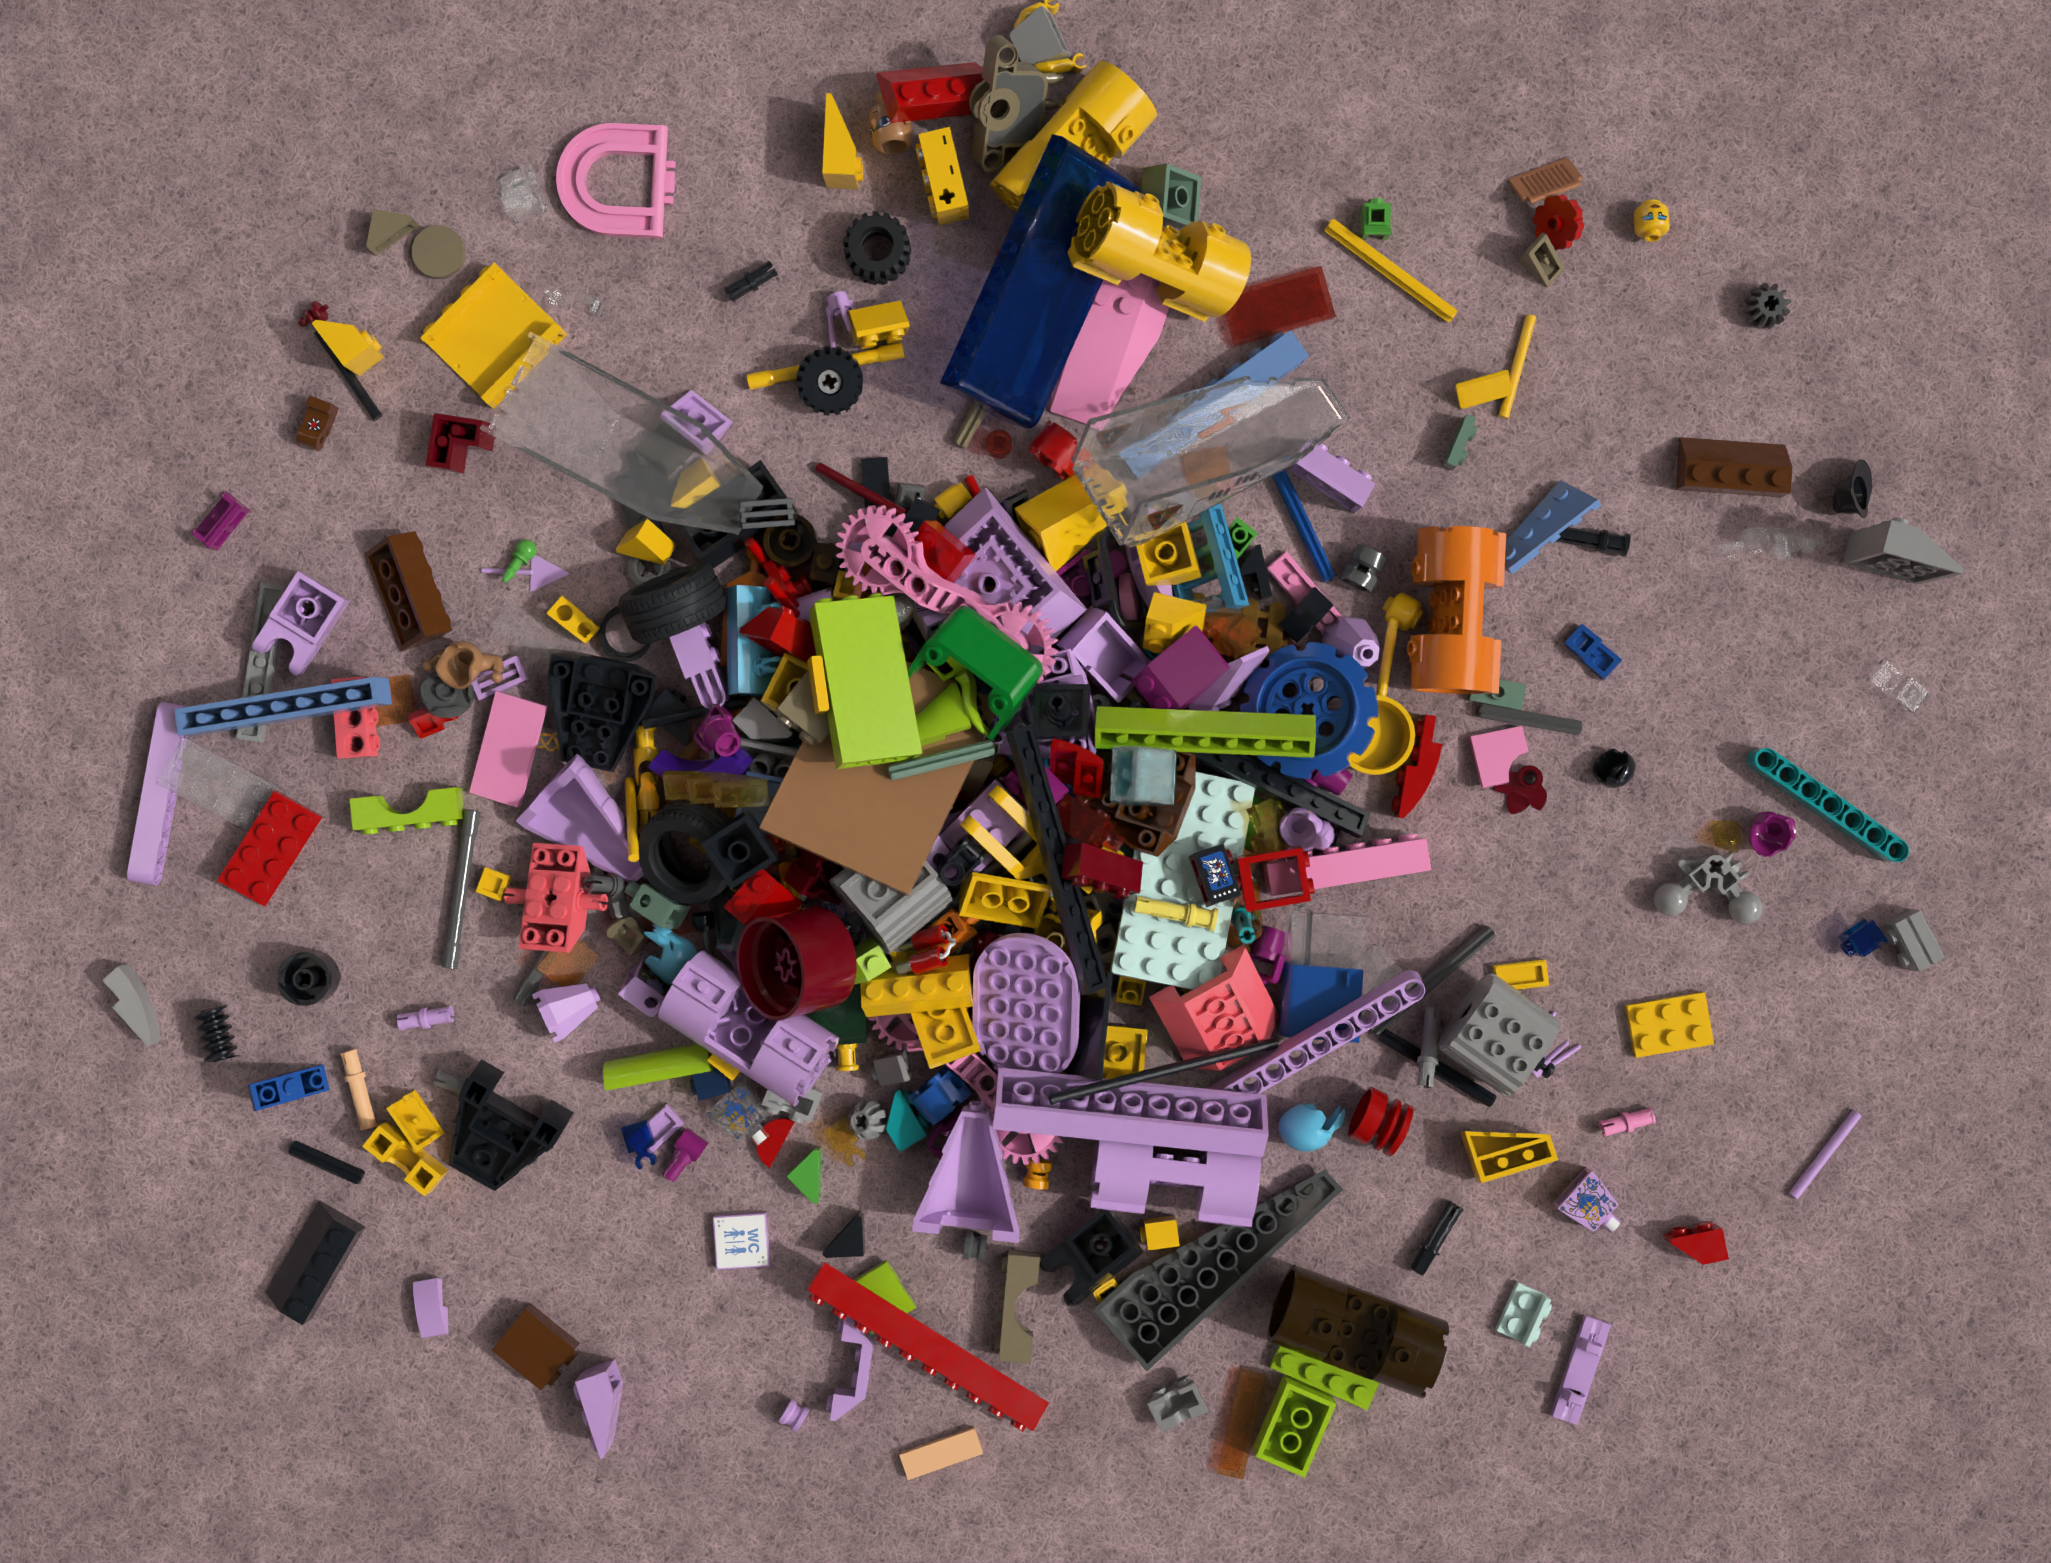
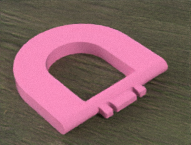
M604 123L587 128L576 135L562 152L556 172L557 191L563 206L570 216L583 228L599 235L662 239L664 204L674 205V197L665 195L674 194L675 172L667 171V169H676L675 161H666L668 127L663 125ZM608 154L653 156L651 208L608 206L595 201L589 195L586 186V176L590 166L598 158Z

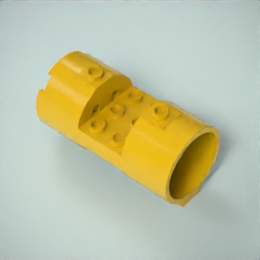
M1099 60L1061 102L1057 113L1032 141L1028 140L989 183L991 189L1011 210L1014 209L1032 229L1048 238L1086 198L1085 188L1106 167L1113 157L1121 158L1157 118V111L1144 91L1123 71L1104 60Z
M1107 182L1104 187L1098 185L1092 190L1077 215L1075 221L1079 223L1077 237L1071 238V247L1067 251L1073 267L1116 285H1119L1121 280L1128 281L1134 279L1140 273L1159 280L1160 284L1156 291L1163 305L1206 322L1209 316H1222L1233 307L1246 285L1250 272L1251 253L1244 241L1226 234L1225 229L1216 223L1211 225L1204 221H1194L1187 224L1180 231L1170 225L1162 226L1164 214L1159 205L1160 202L1149 193L1144 195L1137 191L1131 192L1111 182Z

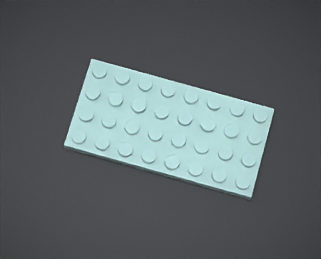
M1196 772V789L1177 839L1158 857L1136 850L1133 851L1132 858L1143 861L1140 893L1129 895L1128 899H1124L1110 970L1113 974L1169 986L1172 985L1188 990H1194L1221 974L1223 963L1220 957L1225 953L1235 898L1206 908L1189 856L1224 843L1225 849H1229L1233 857L1234 863L1231 866L1234 875H1239L1236 856L1243 855L1255 791L1254 787L1240 781ZM1137 895L1187 906L1193 903L1199 908L1209 910L1217 908L1218 918L1214 932H1209L1208 928L1193 925L1189 928L1184 925V922L1134 913Z

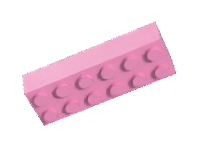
M1409 833L1398 835V841H1392L1391 838L1386 837L1371 840L1372 845L1367 846L1365 842H1354L1345 844L1346 849L1339 850V847L1330 846L1325 850L1319 849L1320 853L1318 854L1308 851L1310 867L1306 868L1307 878H1312L1314 889L1429 871L1431 870L1426 838H1418V834ZM1296 856L1288 859L1285 857L1267 860L1268 862L1261 863L1266 894L1277 896L1301 892Z

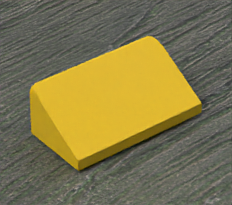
M1506 369L1460 382L1456 385V395L1461 409L1504 398L1512 394L1509 371Z

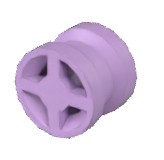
M791 1399L778 1422L789 1425L791 1430L796 1433L810 1409L798 1406L797 1401Z

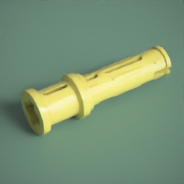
M1138 895L1134 907V913L1184 922V925L1189 928L1192 925L1208 928L1209 932H1214L1218 918L1217 908L1212 910L1199 908L1193 903L1187 906Z

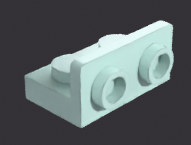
M1517 1281L1495 1328L1496 1331L1518 1340L1524 1346L1530 1348L1532 1342H1536L1540 1335L1541 1329L1539 1326L1543 1318H1547L1551 1311V1299L1546 1294Z

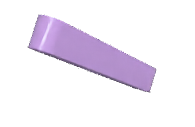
M161 702L157 708L127 871L129 881L157 886L162 879V874L160 873H163L167 852L165 847L168 846L172 824L169 821L173 819L187 736L178 735L175 709L189 706Z

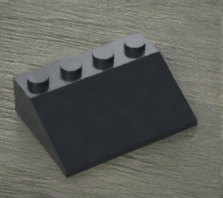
M1105 968L1104 972L1108 982L1107 987L1088 995H1082L1080 990L1078 1046L1070 1064L1063 1070L1064 1072L1102 1081L1113 977V972Z

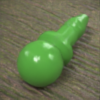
M523 539L517 543L515 552L511 554L513 560L504 571L502 578L504 583L515 576V572H518L522 565L527 566L528 560L534 558L537 553V547L533 541Z

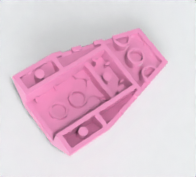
M1072 267L1059 305L1050 406L1051 413L1098 429L1101 428L1160 337L1170 307L1161 303L1156 291L1160 284L1159 280L1140 273L1134 279L1128 281L1121 280L1119 285H1116Z

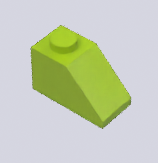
M872 937L854 946L857 961L854 984L868 982L891 968L879 944Z

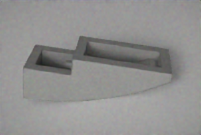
M129 964L117 966L103 979V982L120 999L112 1008L147 1047L158 1044L161 1041L159 1023L148 992Z

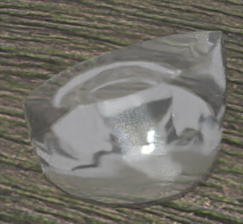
M904 593L888 594L886 596H894L901 632L911 621L915 601Z

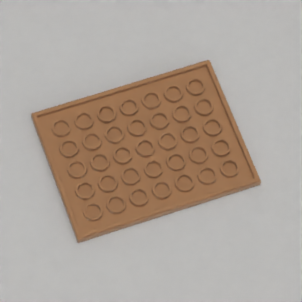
M906 661L907 671L912 665L908 661ZM921 668L911 676L909 683L915 716L954 681L950 679L943 681L936 673ZM956 683L963 700L962 686L961 684ZM978 692L977 695L982 701V705L977 707L983 711L981 719L982 721H987L988 728L990 729L996 714L988 706V696ZM970 721V729L947 735L945 740L922 746V754L919 757L983 742L986 736L979 732ZM829 732L818 746L815 744L810 746L802 742L759 829L909 896L974 760L891 780L888 766L894 763L836 769Z

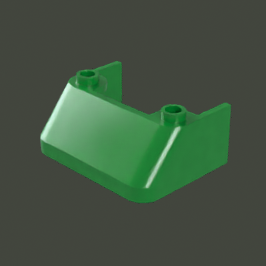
M959 606L949 614L923 645L907 671L908 677L913 676L927 663L933 666H940L950 656L993 688L988 696V706L1000 719L987 737L992 741L1009 725L1041 677L1043 667L1039 659L968 606Z

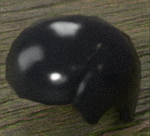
M1612 748L1601 754L1595 761L1592 768L1593 776L1608 788L1622 787L1633 778L1636 763L1633 757L1626 751L1622 753Z

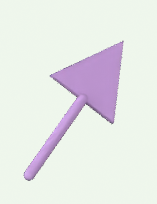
M537 555L531 559V570L519 569L518 572H515V574L531 575L530 592L570 574ZM482 568L481 572L504 574L506 569Z

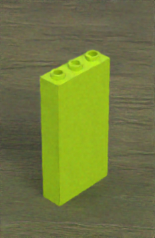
M876 593L863 599H859L858 596H848L843 598L842 601H832L831 598L817 600L809 610L816 656L821 655L823 659L829 710L826 713L836 769L902 762L918 758L922 754L894 596Z

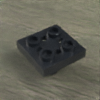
M1035 684L1033 729L1036 739H1088L1091 691L1089 684ZM1077 710H1079V714H1078V715H1076V716L1072 715V712H1074V713L1076 714V713H1077ZM1062 723H1065V727H1064V728H1062V729L1058 728V725H1059L1060 727H1062V726H1063Z

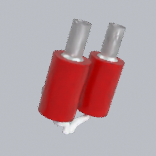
M940 924L917 931L911 936V939L906 940L898 947L901 952L912 948L917 952L924 951L911 955L909 962L897 965L896 970L898 974L913 971L914 974L918 975L947 965V956L950 953L951 947L956 945V939L951 938V934L945 925ZM948 942H951L947 946L946 951L942 947H937L943 944H947Z

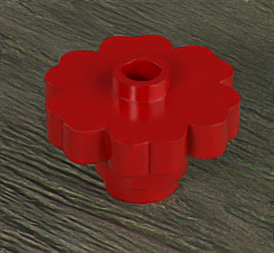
M1561 194L1547 197L1544 205L1537 206L1533 217L1534 224L1538 226L1535 230L1536 238L1542 233L1547 234L1555 250L1570 248L1574 240L1580 239L1584 223L1583 211L1578 206L1575 199L1567 200V197Z

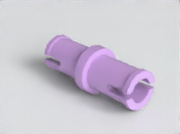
M452 1006L435 1009L425 1007L417 1012L400 1013L397 1015V1018L401 1020H397L399 1030L402 1031L417 1027L427 1029L436 1024L452 1023L454 1018L450 1016H454Z

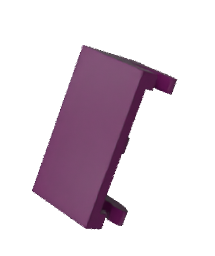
M227 491L221 493L220 496L222 498L199 527L193 528L190 532L206 547L218 551L250 511L249 508Z

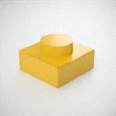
M485 867L476 892L498 901H503L505 890L512 876Z

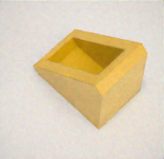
M646 519L626 532L616 548V553L665 565L676 545L650 520Z

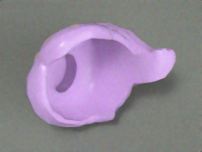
M1296 807L1280 819L1279 833L1288 846L1300 845L1303 851H1309L1314 848L1325 850L1333 842L1334 829L1330 823L1321 820L1310 810Z

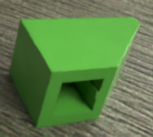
M1239 517L1228 528L1236 559L1240 557L1258 535L1256 531ZM1211 553L1207 554L1202 559V562L1210 569H1213Z

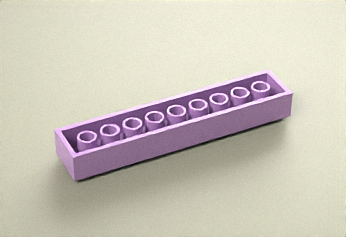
M998 1067L993 1129L1264 1156L1269 1135L1266 1095L1140 1082L1051 1105L1048 1094L1099 1082L1100 1080L1077 1075Z

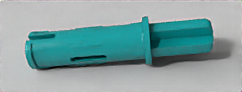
M1236 902L1232 910L1231 923L1236 927L1240 940L1248 944L1253 942L1256 937L1251 923V914L1246 912L1244 905L1240 906Z

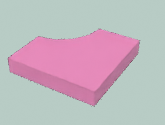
M1522 726L1475 735L1469 738L1481 789L1507 784L1509 782V769L1512 762L1518 756L1528 752Z

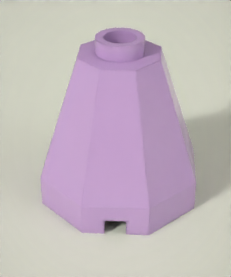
M1340 616L1333 626H1329L1324 630L1322 643L1334 646L1337 649V658H1343L1346 654H1349L1364 669L1378 660V638L1365 619Z
M587 983L544 989L532 994L534 999L539 997L541 1000L536 1005L549 1033L556 1032L557 1034L552 1037L554 1043L570 1034L598 1008L596 1002L600 1001L595 987L589 988Z

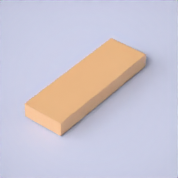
M971 1427L900 1452L899 1456L907 1479L910 1480L981 1455L983 1450L975 1427Z

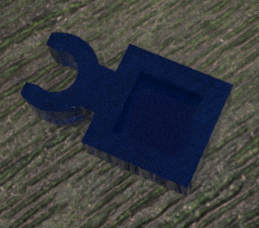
M648 1119L622 1126L621 1131L628 1153L634 1151L637 1153L635 1158L636 1167L638 1169L643 1168L642 1157H648L651 1165H655L657 1157L654 1152L649 1150V1147L656 1143Z

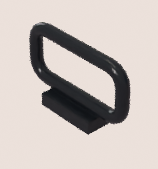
M1118 528L1103 529L1096 538L1097 550L1083 556L1092 608H1102L1108 605L1110 616L1123 630L1145 629L1149 608L1145 604L1134 580L1140 620H1127L1123 618L1119 608L1107 548V539H1121L1125 543V539L1132 534L1127 530Z

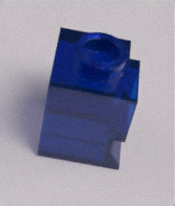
M1865 918L1838 936L1842 941L1840 947L1848 957L1853 955L1865 957L1877 949L1879 943L1889 942L1875 921L1871 919L1867 922Z

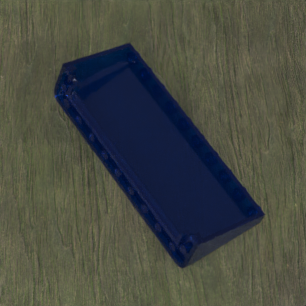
M1051 135L942 376L941 385L999 420L1025 429H1031L1038 424L1104 280L1072 266L1067 251L1071 247V238L1077 237L1079 223L1075 222L1077 215L1088 195L1098 185L1104 187L1107 182H1111L1131 192L1137 191L1141 193L1138 185L1065 137Z

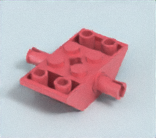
M533 843L527 889L507 887L505 893L514 896H504L506 904L524 905L518 949L569 953L585 930L587 910H606V904L597 903L598 901L608 902L606 894H591L584 889V885H591V883H584V878L586 875L591 874L583 846Z

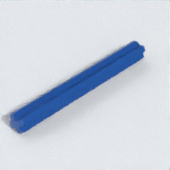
M1275 461L1268 466V469L1270 470L1278 466L1270 471L1272 478L1321 581L1327 582L1335 577V573L1287 471L1283 467L1284 465H1280L1282 461Z

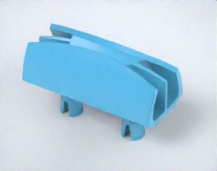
M735 585L726 589L728 695L763 696L777 669L775 665L779 664L782 659L779 656H774L770 651L739 633L742 626L767 607L780 608V603L774 602V596L767 587Z

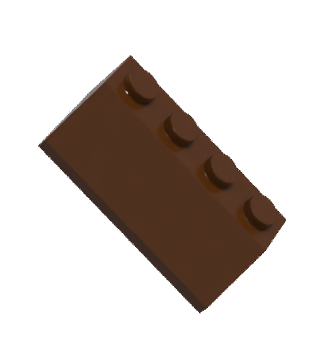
M1680 437L1676 490L1781 498L1791 494L1793 467L1786 446L1782 444Z
M416 531L388 536L364 553L400 652L441 638L452 631L450 617L446 614L441 593L436 587L432 576V569L427 563L422 542L418 539Z

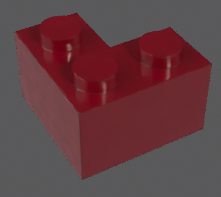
M434 413L425 466L464 474L468 448L493 451L497 425L483 420Z

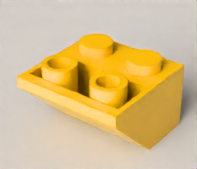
M901 300L849 310L848 312L852 326L851 334L854 347L861 346V349L873 348L877 346L876 342L886 340L887 344L901 342L903 340L902 337L906 336L910 327Z

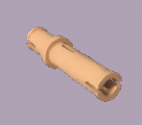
M357 1049L340 1053L346 1073L344 1080L349 1084L360 1130H365L377 1126L364 1080L366 1073L365 1071L362 1072Z

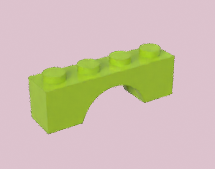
M462 787L429 790L426 800L421 807L408 814L399 813L392 809L383 796L349 799L352 829L362 830V835L379 833L378 828L388 827V832L405 831L404 825L413 824L415 829L431 828V822H441V827L457 825V820L463 819L464 815Z

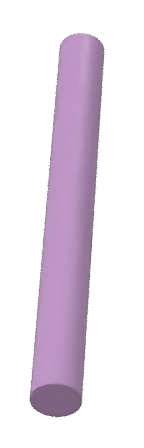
M1852 1110L1789 1191L1791 1196L1798 1200L1862 1117L1858 1112Z

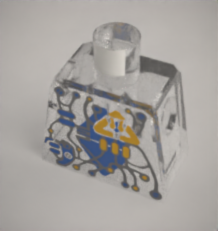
M748 1079L743 1080L705 1113L709 1119L737 1142L749 1135L754 1143L759 1146L770 1136L760 1125L769 1117V1113L763 1109L764 1105H761L762 1101Z

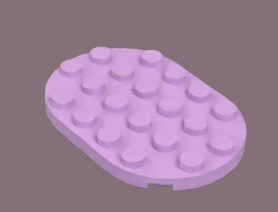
M1012 933L997 938L982 952L976 962L973 974V1029L981 1048L980 1053L987 1056L994 1064L993 1068L997 1071L998 1067L1048 1073H1060L1065 1070L1076 1053L1079 1040L1080 986L1072 961L1056 944L1034 934Z

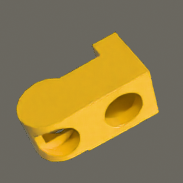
M564 595L546 613L585 644L600 629L594 621Z

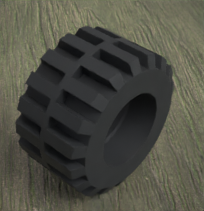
M872 211V216L864 213L861 220L856 218L852 221V228L848 226L846 230L847 236L843 239V249L848 266L855 276L858 275L860 280L864 282L869 280L873 285H876L878 281H881L882 285L888 284L887 280L892 279L895 281L898 279L897 275L899 273L903 274L906 271L905 266L909 265L911 246L904 225H900L896 217L892 219L888 213L884 212L882 216L879 215L878 211ZM873 236H884L892 242L893 249L887 258L880 261H872L862 254L863 244Z

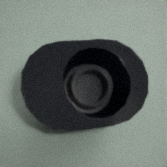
M1859 459L1854 466L1852 475L1836 484L1833 496V510L1835 512L1859 514L1862 518H1866L1872 492V474L1865 460Z

